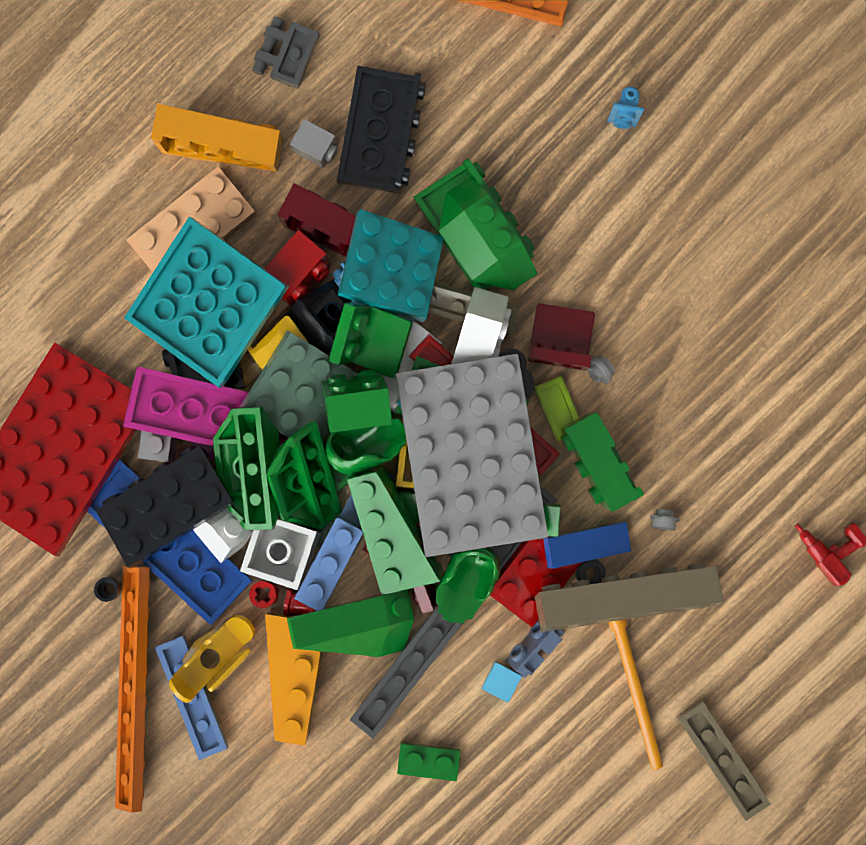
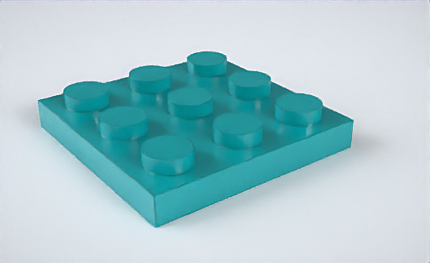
M360 209L356 214L338 296L420 322L425 321L443 244L442 236Z

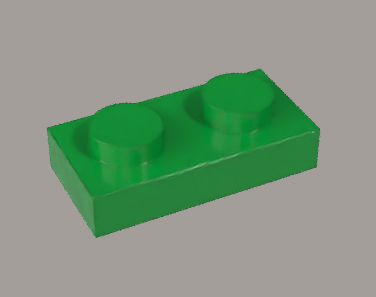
M401 742L397 774L457 781L460 749Z

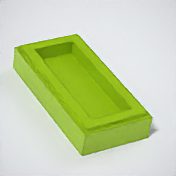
M562 376L534 387L556 442L560 441V436L564 435L561 427L579 418Z

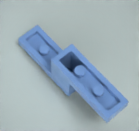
M388 473L389 476L391 477L392 481H393V479H394L395 476L392 475V474H390V473ZM352 494L341 515L336 518L294 598L315 610L325 608L344 569L364 536Z

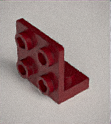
M538 303L527 362L583 371L589 369L591 362L589 351L595 313Z

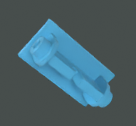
M626 87L621 93L620 101L613 104L607 122L613 123L614 127L620 129H630L631 126L636 127L644 108L638 107L639 91L635 87Z

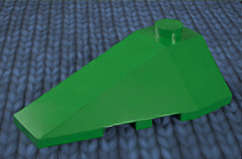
M408 589L386 595L378 594L287 618L293 649L368 657H382L403 651L414 621Z

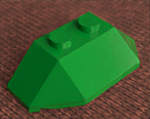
M472 176L446 193L439 233L473 282L514 291L538 275L523 243L489 193Z
M263 407L233 408L213 438L216 471L235 504L227 509L240 521V525L244 530H273L276 526L279 512L266 473L276 450L280 447L279 433Z
M311 420L290 436L276 450L266 475L280 518L283 521L322 530L342 513L317 422Z

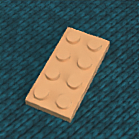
M216 167L126 240L149 269L154 272L188 217L194 218L224 240L253 217L256 212L223 171Z

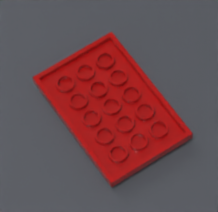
M55 342L0 429V521L52 555L59 557L137 429L123 426L131 388Z

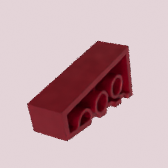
M293 183L278 213L282 225L295 233L300 230L310 240L347 257L356 216L348 212L345 207L334 202L331 203L318 194Z

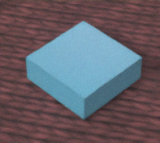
M495 661L481 689L509 703L522 675Z

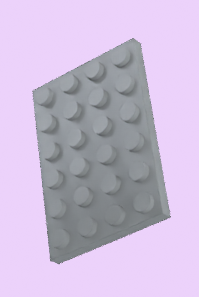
M518 354L396 373L425 557L548 538Z

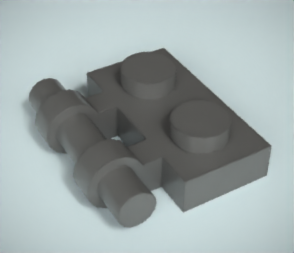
M274 16L271 25L266 27L263 34L265 39L261 49L256 51L254 56L256 62L252 71L258 75H263L266 66L273 67L270 74L271 79L299 89L320 34L318 31L291 22L288 32L281 30L284 20ZM276 42H281L283 44L278 56L272 55Z

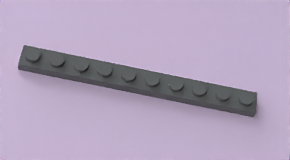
M540 486L542 502L556 504L558 500ZM522 542L489 547L499 558L500 570ZM438 606L350 718L351 722L373 739L462 625L457 622L449 623L443 620V615L438 613Z

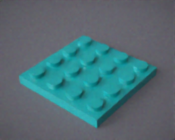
M188 217L124 319L218 388H223L289 286L192 217Z

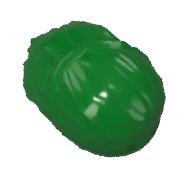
M397 418L392 419V425L332 432L326 442L327 460L335 470L342 474L351 475L367 472L371 467L390 461L397 456L401 448L407 443L405 427Z
M486 547L455 552L450 558L436 590V603L439 607L438 613L443 615V620L449 623L457 622L464 624L465 620L473 619L474 614L482 603L492 594L495 583L499 580L500 563L497 554L491 548Z

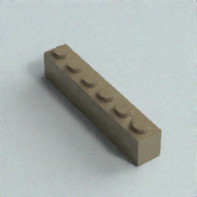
M704 562L688 565V570L677 571V567L660 569L659 574L651 576L648 575V571L630 574V579L619 580L618 575L601 578V583L590 584L589 580H581L571 583L572 587L564 589L560 588V584L542 587L543 592H539L535 596L541 633L711 607L724 602L717 566L706 567Z

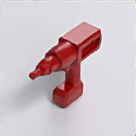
M797 523L794 527L798 530L801 540L807 546V552L815 560V565L833 586L845 585L850 580L852 573L841 560L866 545L864 533L855 523H849L844 528V534L849 541L839 548L834 544L827 548L820 539H816L808 530H804Z

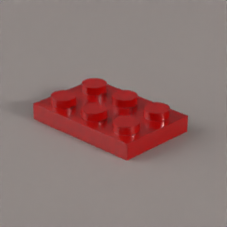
M543 538L523 541L500 570L499 580L495 583L494 590L490 596L530 627H533L539 619L535 596L539 592H543L542 587L560 584L562 589L582 562L553 569L548 568Z

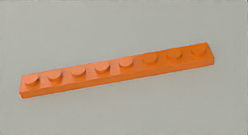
M123 566L115 808L130 813L142 811V800L144 798V739L146 737V678L148 676L147 648L149 645L147 634L148 618L150 615L148 601L151 578L149 576L150 567L134 566L133 568Z

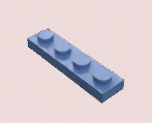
M185 635L155 647L168 682L172 675L183 665L182 659L190 649ZM204 686L190 703L181 701L173 693L198 759L201 760L226 750L229 746L206 687Z

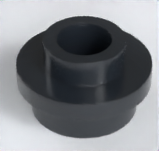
M594 559L582 562L575 571L577 581L589 580L590 584L601 583V578L605 577L606 572L603 564L599 560ZM589 567L595 569V576L591 579L585 576V570Z

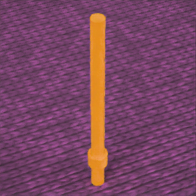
M627 620L608 622L610 630H614L651 769H660L663 767L626 632Z

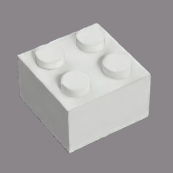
M474 287L452 364L499 356L502 340H504L512 309L506 308L509 297Z
M277 519L273 530H253L240 572L299 590L309 571L321 533Z

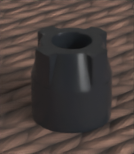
M113 577L101 578L94 586V594L103 602L115 600L121 592L122 583H119ZM108 583H112L115 587L113 594L106 592L105 587Z

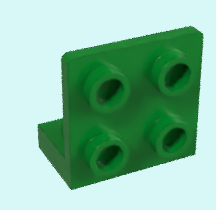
M360 302L344 303L328 361L337 365L354 362L390 378H396L413 322L391 312Z

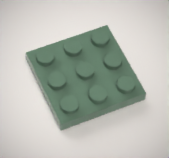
M287 330L239 408L263 407L277 431L287 437L292 436L308 422L314 420L317 422L323 443L330 431L325 417L321 381L328 380L327 378L331 375L343 374L347 378L358 376V373L343 364L337 365L328 361L329 355Z

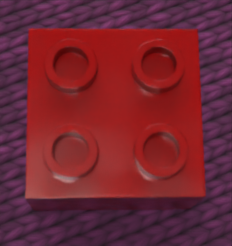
M298 230L264 269L289 286L281 299L292 307L299 298L311 292L309 289L316 281L321 283L330 273L328 267L331 263L327 254Z

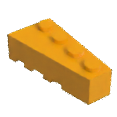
M157 103L151 140L163 154L273 172L278 170L283 137L280 130H276L277 127L270 124H259L257 126L239 119H226Z
M268 612L265 614L274 739L279 742L305 746L309 737L323 652L293 649L287 618L293 616Z

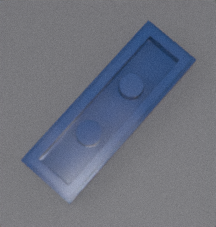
M617 522L560 534L558 537L550 536L543 538L547 567L552 569L631 552L627 522Z

